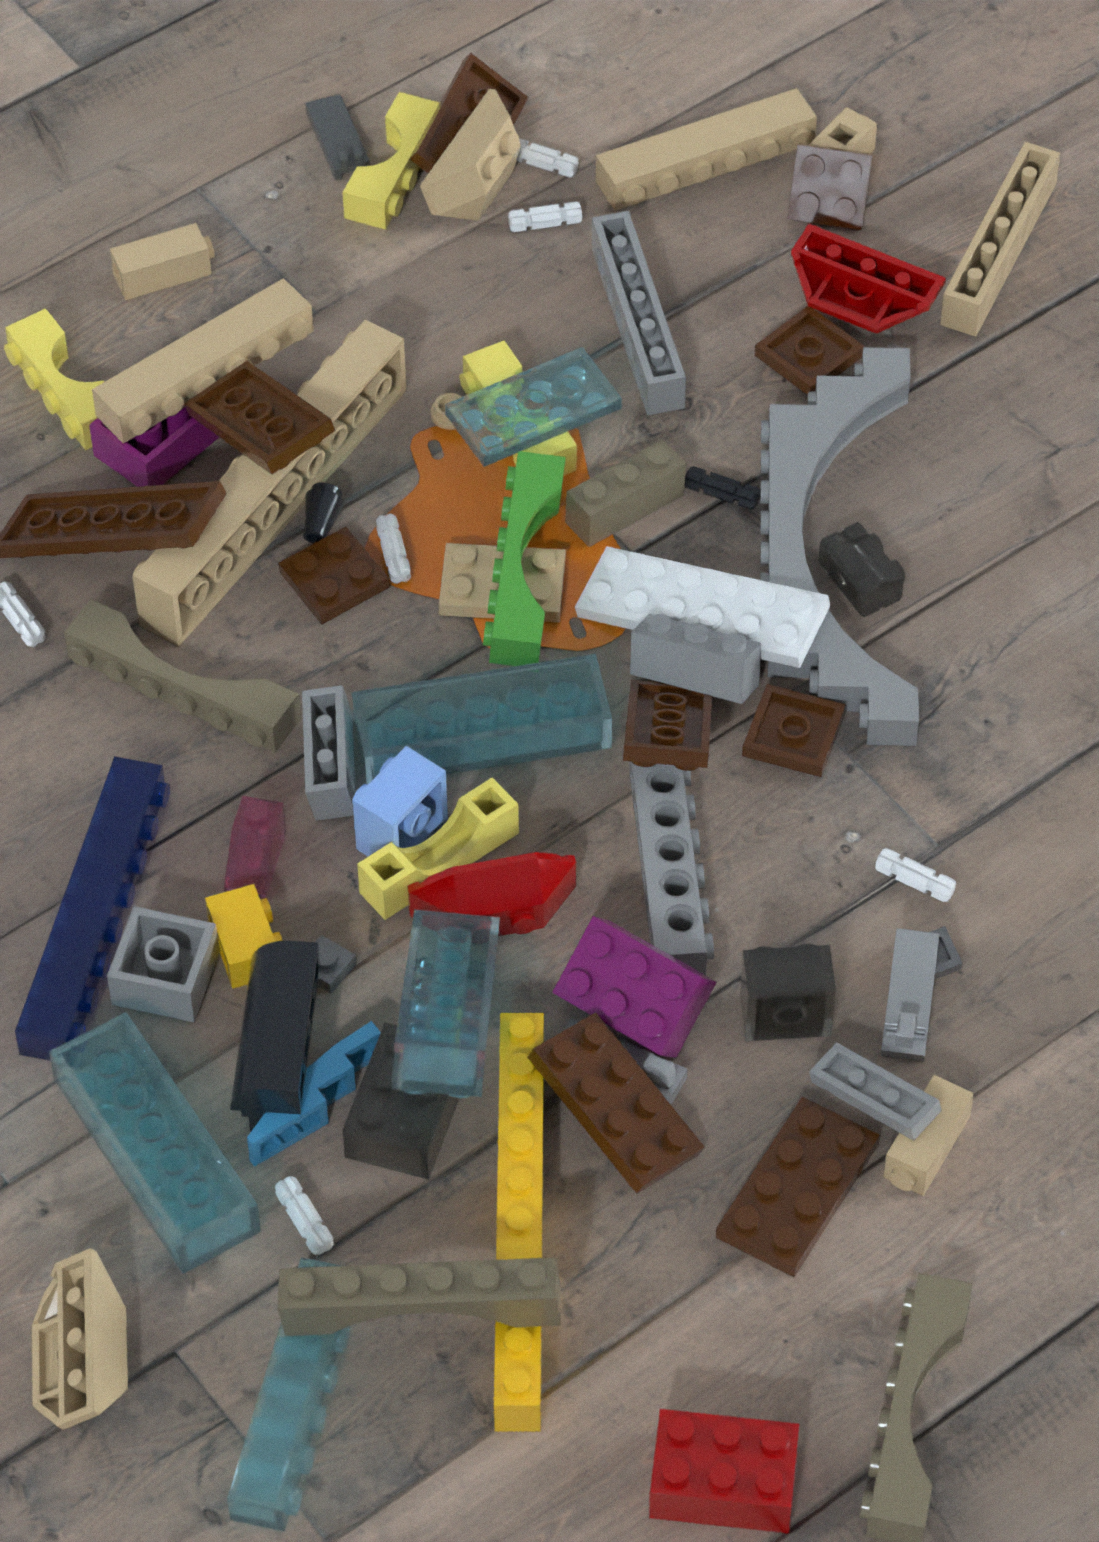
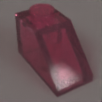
M242 796L231 831L224 892L254 884L259 898H266L286 835L283 802Z

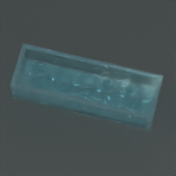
M596 654L351 692L353 723L366 784H369L379 774L381 767L388 758L396 757L405 746L446 770V775L612 748V716Z
M414 910L395 1038L391 1089L404 1090L411 1094H422L424 1092L449 1094L455 1098L482 1097L500 917Z
M127 1012L49 1051L55 1082L182 1274L261 1232L258 1204Z

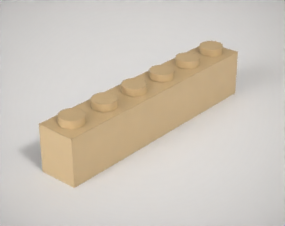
M795 88L596 155V183L614 211L636 205L648 199L669 194L675 190L701 183L716 176L796 150L798 143L810 144L816 138L817 116L800 91Z
M1024 142L943 294L941 326L977 336L1056 186L1060 152Z
M284 278L93 388L95 415L122 443L145 433L155 424L177 414L185 407L184 403L245 361H249L256 366L264 360L271 359L276 353L291 344L303 340L314 331L312 305Z

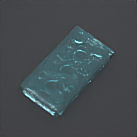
M581 347L446 403L445 415L485 467L516 454L518 451H523L622 409V398L584 348Z

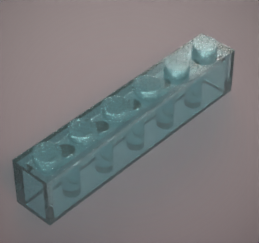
M301 1257L298 1268L342 1265ZM282 1324L280 1325L227 1498L231 1521L285 1532L289 1515L297 1516L302 1499V1488H298L301 1475H308L312 1467L314 1447H311L310 1444L313 1434H320L324 1426L326 1406H322L325 1393H333L335 1389L338 1366H335L334 1363L337 1353H345L350 1335L349 1326L331 1335L285 1336Z

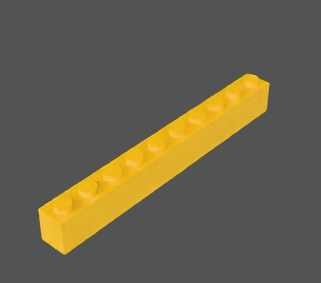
M500 1013L496 1260L542 1258L544 1078L527 1057L533 1048L544 1042V1013ZM495 1321V1432H541L542 1326L512 1327Z

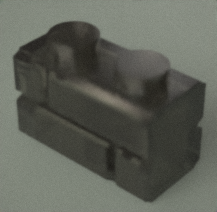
M857 522L844 528L840 533L837 531L822 538L819 545L818 563L860 616H863V618L879 611L881 607L886 608L900 601L903 593V583L906 579L904 569L897 560L891 561L884 553L882 542L875 533L869 534L862 524Z

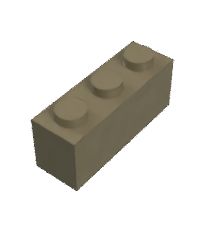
M660 440L568 490L566 494L565 523L588 547H591L683 496L686 463L663 440Z

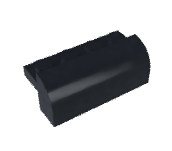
M277 941L261 946L252 955L230 1110L241 1111L242 1117L249 1118L250 1133L265 1112L301 1114L320 973L318 942Z

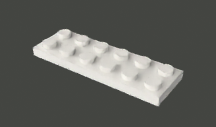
M606 546L575 605V610L579 618L634 630L648 614H663L669 616L672 620L687 624H701L710 630L725 634H740L748 640L761 643L760 659L800 668L827 614L830 601L828 595Z

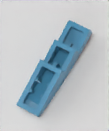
M372 1021L335 1044L307 1067L301 1114L265 1112L247 1137L249 1159L254 1167L329 1124L327 1106L355 1091V1072L383 1057L381 1032Z

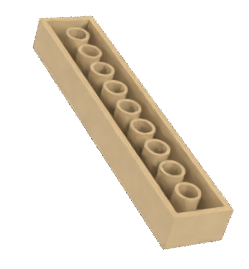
M364 320L355 331L347 334L343 344L332 356L330 355L325 358L320 370L310 381L307 380L300 386L297 395L330 417L336 431L324 438L317 446L308 449L295 458L287 467L278 470L272 475L245 455L237 456L231 462L228 471L219 480L227 494L195 545L185 549H156L146 561H141L135 568L132 579L140 627L178 647L184 642L303 508L306 492L311 490L312 485L319 482L325 483L407 391L404 338Z

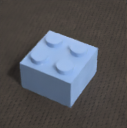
M407 746L396 757L388 758L381 767L379 774L369 784H363L353 797L356 849L368 857L390 842L397 847L408 848L422 843L435 834L448 820L446 770Z

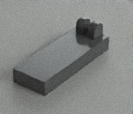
M341 94L305 103L307 117L335 181L342 179L343 173L355 171L356 167L370 166V160Z

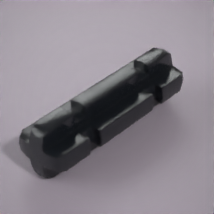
M691 466L685 475L684 486L687 489L696 492L702 489L704 490L703 494L734 504V501H738V506L753 510L759 502L761 490L758 487L745 484V487H742L740 481L713 472L707 475L706 470Z

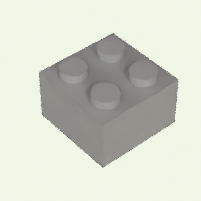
M133 906L107 975L112 1005L195 1022L220 953L216 923Z

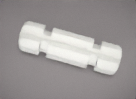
M519 138L521 147L517 157L518 162H523L524 159L528 165L553 173L555 170H559V175L569 178L574 177L579 166V159L576 156L567 153L561 156V152L536 143H531L530 146L528 141Z
M573 201L563 203L564 207H559V204L530 207L528 208L529 212H524V209L511 210L508 212L509 227L511 232L516 233L527 231L526 227H531V230L562 226L561 222H566V225L579 224L582 221L581 206L579 202Z
M391 513L386 516L380 515L376 519V529L381 539L380 544L386 566L388 567L389 578L395 584L401 581L407 582L411 578V568L408 559H406L407 553L401 531L398 529L397 517Z
M3 581L0 584V608L3 609L2 612L17 633L22 634L21 638L27 646L35 647L38 643H43L46 639L45 629L38 620H34V614L21 596L15 595L17 591L12 584Z
M884 848L876 860L875 868L877 871L889 877L895 874L896 880L925 894L929 890L932 892V897L942 902L949 901L956 887L954 879L944 874H940L938 877L935 875V870L908 857H904L902 860L899 858L901 854L891 849Z
M288 1176L284 1180L277 1182L275 1185L276 1196L281 1204L287 1207L286 1212L301 1236L307 1239L305 1243L312 1254L321 1255L329 1251L334 1246L333 1236L328 1228L321 1224L323 1220L308 1196L302 1193L303 1188L298 1180L293 1176Z

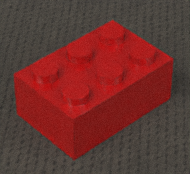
M660 1409L650 1486L649 1518L789 1534L800 1424Z

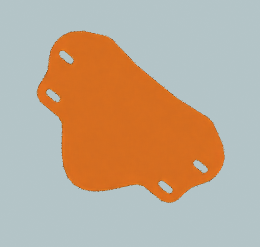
M518 395L512 403L520 411L536 418H559L577 444L576 471L563 476L559 513L548 520L534 534L527 545L528 548L566 550L560 622L544 621L541 647L571 651L594 649L612 642L622 635L626 628L579 618L585 628L586 636L584 638H576L569 621L577 617L575 605L606 546L617 549L621 548L613 534L588 547L565 523L567 491L590 479L580 432L573 423L549 405L528 396ZM477 404L469 409V419L462 427L451 430L438 426L430 427L414 435L411 440L410 450L420 475L419 482L404 499L386 514L391 513L397 517L398 529L401 531L407 553L406 559H408L411 568L410 580L407 582L401 581L398 584L390 580L388 567L386 566L380 544L381 539L378 536L376 527L370 533L364 548L388 576L389 585L418 595L439 599L446 543L497 546L499 527L507 528L508 521L501 520L504 496L512 497V491L505 490L508 466H516L512 453L508 447L503 448L496 437L495 428L490 421L485 422ZM437 440L440 443L444 453L442 459L436 460L432 457L428 447L429 441ZM473 617L483 642L486 621L494 622V618Z

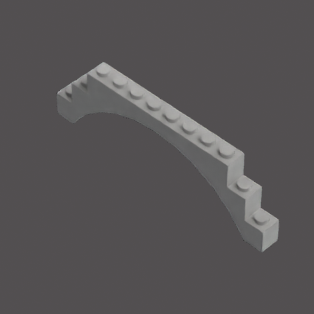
M863 347L862 363L854 364V376H816L815 392L808 391L807 405L769 404V420H761V444H768V450H761L760 473L768 474V480H761L760 504H768V511H761L760 535H768V542L761 541L760 566H768V573H761L760 580L818 593L806 562L802 534L804 516L817 483L837 454L864 429L908 404L910 348ZM829 609L800 668L768 661V677L809 678V694H817L819 698L846 704L845 711L859 712V728H866L867 745L916 746L919 726L918 688L872 659L842 630Z

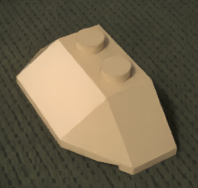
M489 89L421 183L420 187L431 215L479 221L512 175L521 144L511 117L496 89Z
M92 1248L54 1264L50 1275L53 1277V1280L42 1296L32 1323L33 1407L63 1430L100 1415L128 1390L126 1307L99 1255Z

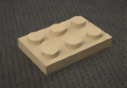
M446 543L439 598V615L494 618V614H487L490 589L498 590L499 583L492 582L495 558L503 559L504 552L496 551L497 546ZM526 547L521 559L525 581L534 599L545 611L544 621L560 622L566 550Z

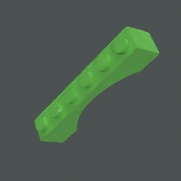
M518 451L516 467L508 466L505 490L512 491V497L504 496L501 520L508 521L507 528L499 527L496 550L504 553L503 559L495 558L492 582L499 583L498 590L490 589L487 614H494L495 616L494 622L486 621L483 646H490L489 663L538 669L545 611L534 599L525 581L521 559L534 534L548 520L559 513L566 457Z

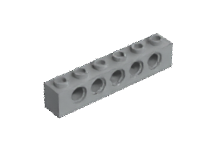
M625 211L592 217V251L647 415L684 409L686 376L630 213Z
M629 762V776L650 944L706 975L707 959H714V943L712 933L704 934L703 924L709 923V905L707 898H700L699 889L705 888L703 863H695L694 854H700L698 828H690V820H695L694 795H686L685 786H691V772L677 769L674 765L656 764L652 767H640Z

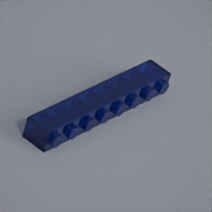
M114 756L15 1029L19 1055L70 1065L74 1050L81 1049L86 1035V1025L84 1022L87 1013L93 1014L96 1009L99 979L106 978L111 962V955L109 953L112 943H118L122 934L123 920L121 916L124 908L130 909L135 894L134 879L136 874L142 875L145 869L147 859L145 848L148 840L154 841L158 830L159 821L157 814L159 808H165L169 800L170 784L165 783L163 765Z

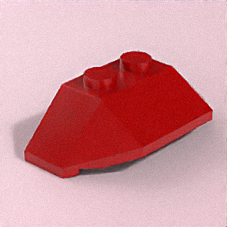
M809 223L791 250V257L807 306L875 334L928 311L946 283V278Z
M533 852L448 868L429 876L423 882L407 885L410 917L459 943L471 941L484 942L493 937L515 933L527 934L533 930L542 929L576 887L575 856Z

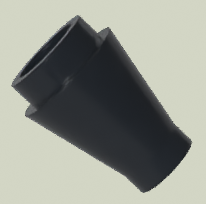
M319 482L313 484L311 490L306 492L303 538L312 544L328 536L344 506L342 491L335 485Z

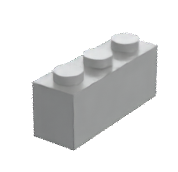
M648 614L631 633L630 674L742 704L759 686L761 643L748 640L740 634H725L710 630L701 624H687L672 620L669 616L663 614Z
M339 685L302 691L305 793L315 821L354 816L352 800L356 793L353 713L344 687Z

